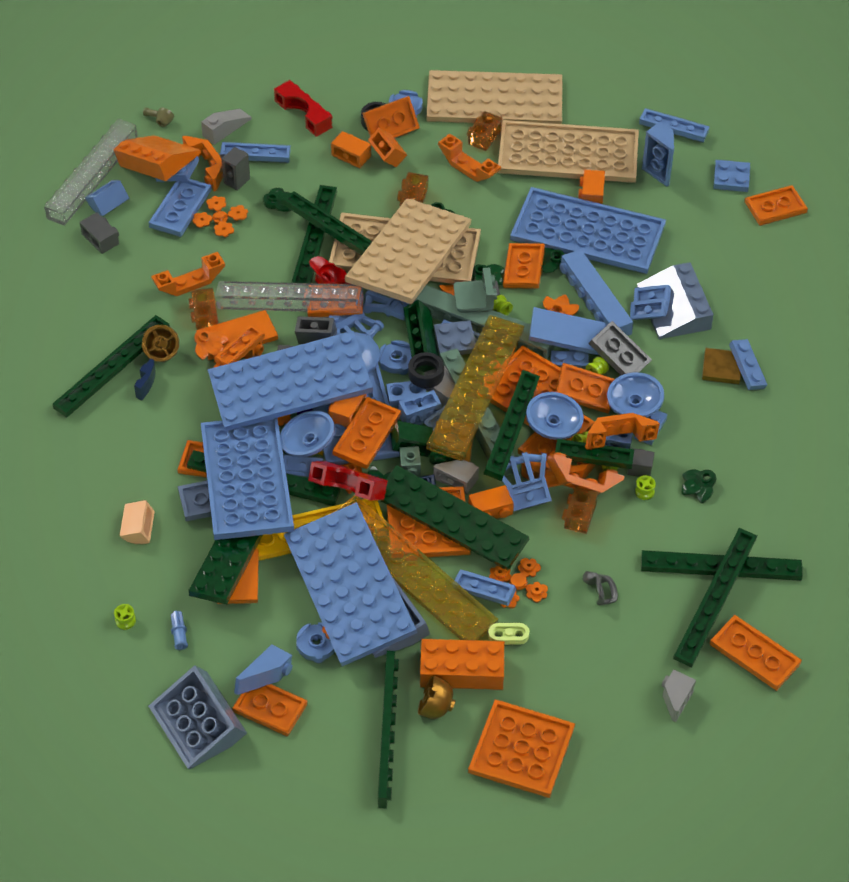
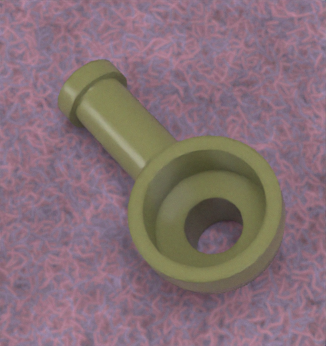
M145 107L143 110L144 116L156 117V123L161 127L167 126L174 118V114L166 108H159L157 111Z

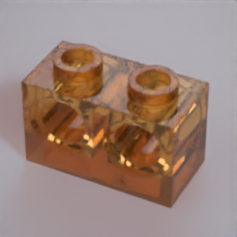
M484 111L480 117H477L475 124L468 129V144L487 151L502 131V117Z
M408 172L406 179L403 178L402 191H399L397 196L400 206L406 199L424 202L428 190V175Z
M213 288L192 290L189 306L190 309H194V312H191L192 323L196 322V329L199 330L218 324Z
M575 487L573 494L569 493L567 500L569 507L564 509L562 520H565V529L587 534L596 508L598 492Z

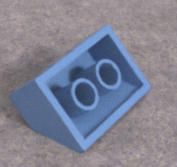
M659 122L646 131L642 169L668 187L670 185L674 154V132L669 126Z

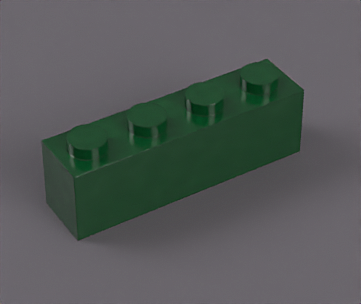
M416 300L403 308L411 357L424 352L434 353L439 356L431 310L420 300ZM429 365L418 367L423 372L435 369Z

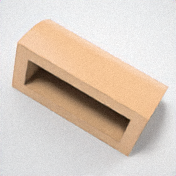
M146 500L125 504L120 537L123 540L133 544L150 543L155 511Z

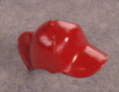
M320 256L310 259L309 264L316 273L315 281L321 287L336 289L354 286L345 282L347 273L344 269L337 267L334 263H330Z

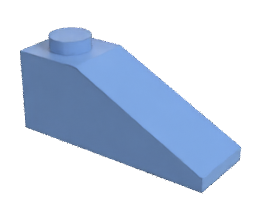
M271 644L236 677L234 693L239 695L280 681L292 670V655Z

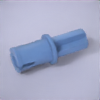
M176 610L171 614V634L174 635L175 649L184 650L188 647L186 640L187 627L184 626L183 613Z

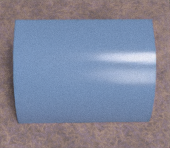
M111 180L86 196L85 199L95 212L103 216L128 200L129 196L120 180Z

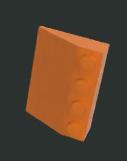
M155 135L124 140L113 149L121 167L163 181L170 179L202 153L200 149Z

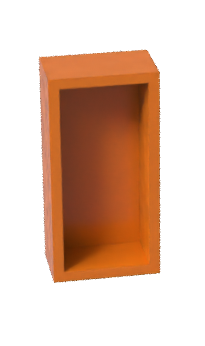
M421 639L420 687H426L430 678L436 676L448 682L452 688L503 690L504 641Z

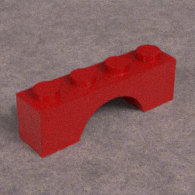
M288 80L274 88L275 102L284 110L299 109L307 113L305 115L306 129L317 137L332 128L333 118L331 113L322 108L318 102H315L309 94L302 91L297 84Z
M327 461L311 462L308 481L320 485L334 486L353 491L355 496L370 501L384 500L388 480Z

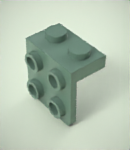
M483 268V276L480 281L454 283L457 311L493 310L494 300L497 299L496 288L493 289V286H495V276L491 275L490 268Z

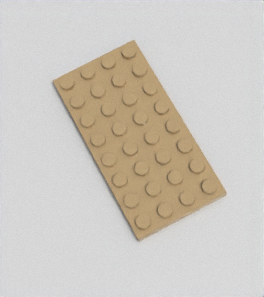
M429 70L427 121L502 124L503 120L562 124L561 74Z
M503 120L498 160L501 170L497 173L580 179V176H584V169L605 171L604 181L636 183L639 130Z
M407 198L347 273L345 282L412 304L469 228L471 219Z
M341 213L340 216L341 222L371 241L377 237L391 219ZM468 228L429 281L450 284L472 281L481 229ZM335 239L329 262L334 263L345 271H350L361 255Z

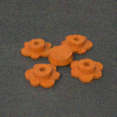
M213 196L212 199L206 201V204L210 210L218 212L214 213L213 216L207 215L206 212L195 213L192 223L196 224V227L202 228L209 226L213 219L214 223L217 224L214 226L215 235L227 237L229 234L234 233L232 224L226 223L228 216L235 221L244 220L247 218L248 210L243 205L231 207V211L227 214L221 211L222 208L226 207L225 198Z
M521 559L520 565L517 567L521 572L515 573L512 576L510 569L507 571L498 565L490 569L491 574L489 578L502 582L510 581L509 583L515 585L516 590H522L526 587L527 598L532 599L534 602L538 603L542 599L547 598V585H540L539 582L527 585L526 577H535L536 572L541 570L540 564L536 563L535 559ZM516 591L508 606L509 608H515L520 599L516 595Z

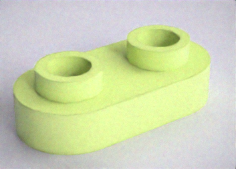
M495 623L489 628L488 638L490 641H504V645H521L528 641L530 631L523 623Z

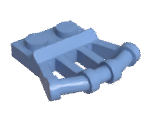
M371 290L364 294V313L383 312L388 317L391 315L405 321L403 308L409 305V303L385 297ZM374 300V301L379 302V303H381V304H374V303H372V301Z
M364 312L363 314L329 315V317H325L334 318L337 335L342 332L352 331L350 328L354 326L360 333L371 335L373 339L374 335L384 328V324L380 320H373L365 316ZM361 322L372 328L370 330H366V328L361 324Z
M525 452L521 456L510 457L506 470L512 467L516 484L511 485L505 476H503L502 482L506 485L514 502V512L552 501L545 479L547 453L537 455ZM530 462L541 463L539 478H534ZM525 463L529 481L521 483L517 464Z

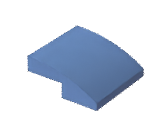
M666 284L634 288V302H631L630 310L631 320L666 317L670 303L671 286Z

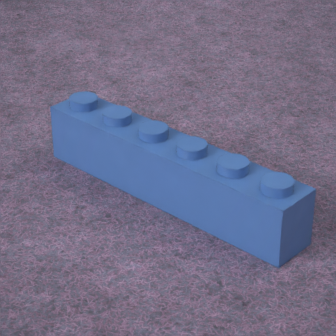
M579 249L562 255L561 272L567 276L570 285L575 287L578 296L584 300L587 309L591 310L594 314L595 320L604 322L605 327L613 321L627 336L631 335L633 321L583 251Z

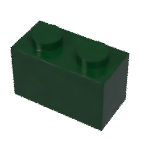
M397 421L390 432L393 451L400 452L401 447L419 446L420 456L428 457L435 446L433 427Z

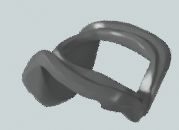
M590 571L584 572L583 582L588 585H597L599 594L596 602L597 605H605L617 601V587L610 576ZM608 582L611 589V599L604 600V591L601 583Z

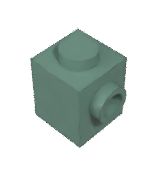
M419 446L401 447L400 467L414 473L418 477L421 476Z

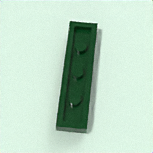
M557 439L555 452L565 454L572 461L632 469L635 449L606 445L600 448L586 449V443Z

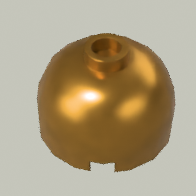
M155 325L144 333L142 348L148 358H152L154 361L165 362L177 354L180 340L172 328L166 325Z
M432 676L423 691L425 695L423 700L420 699L417 713L426 718L439 719L447 711L451 712L455 705V700L452 699L453 690L449 683L439 677Z

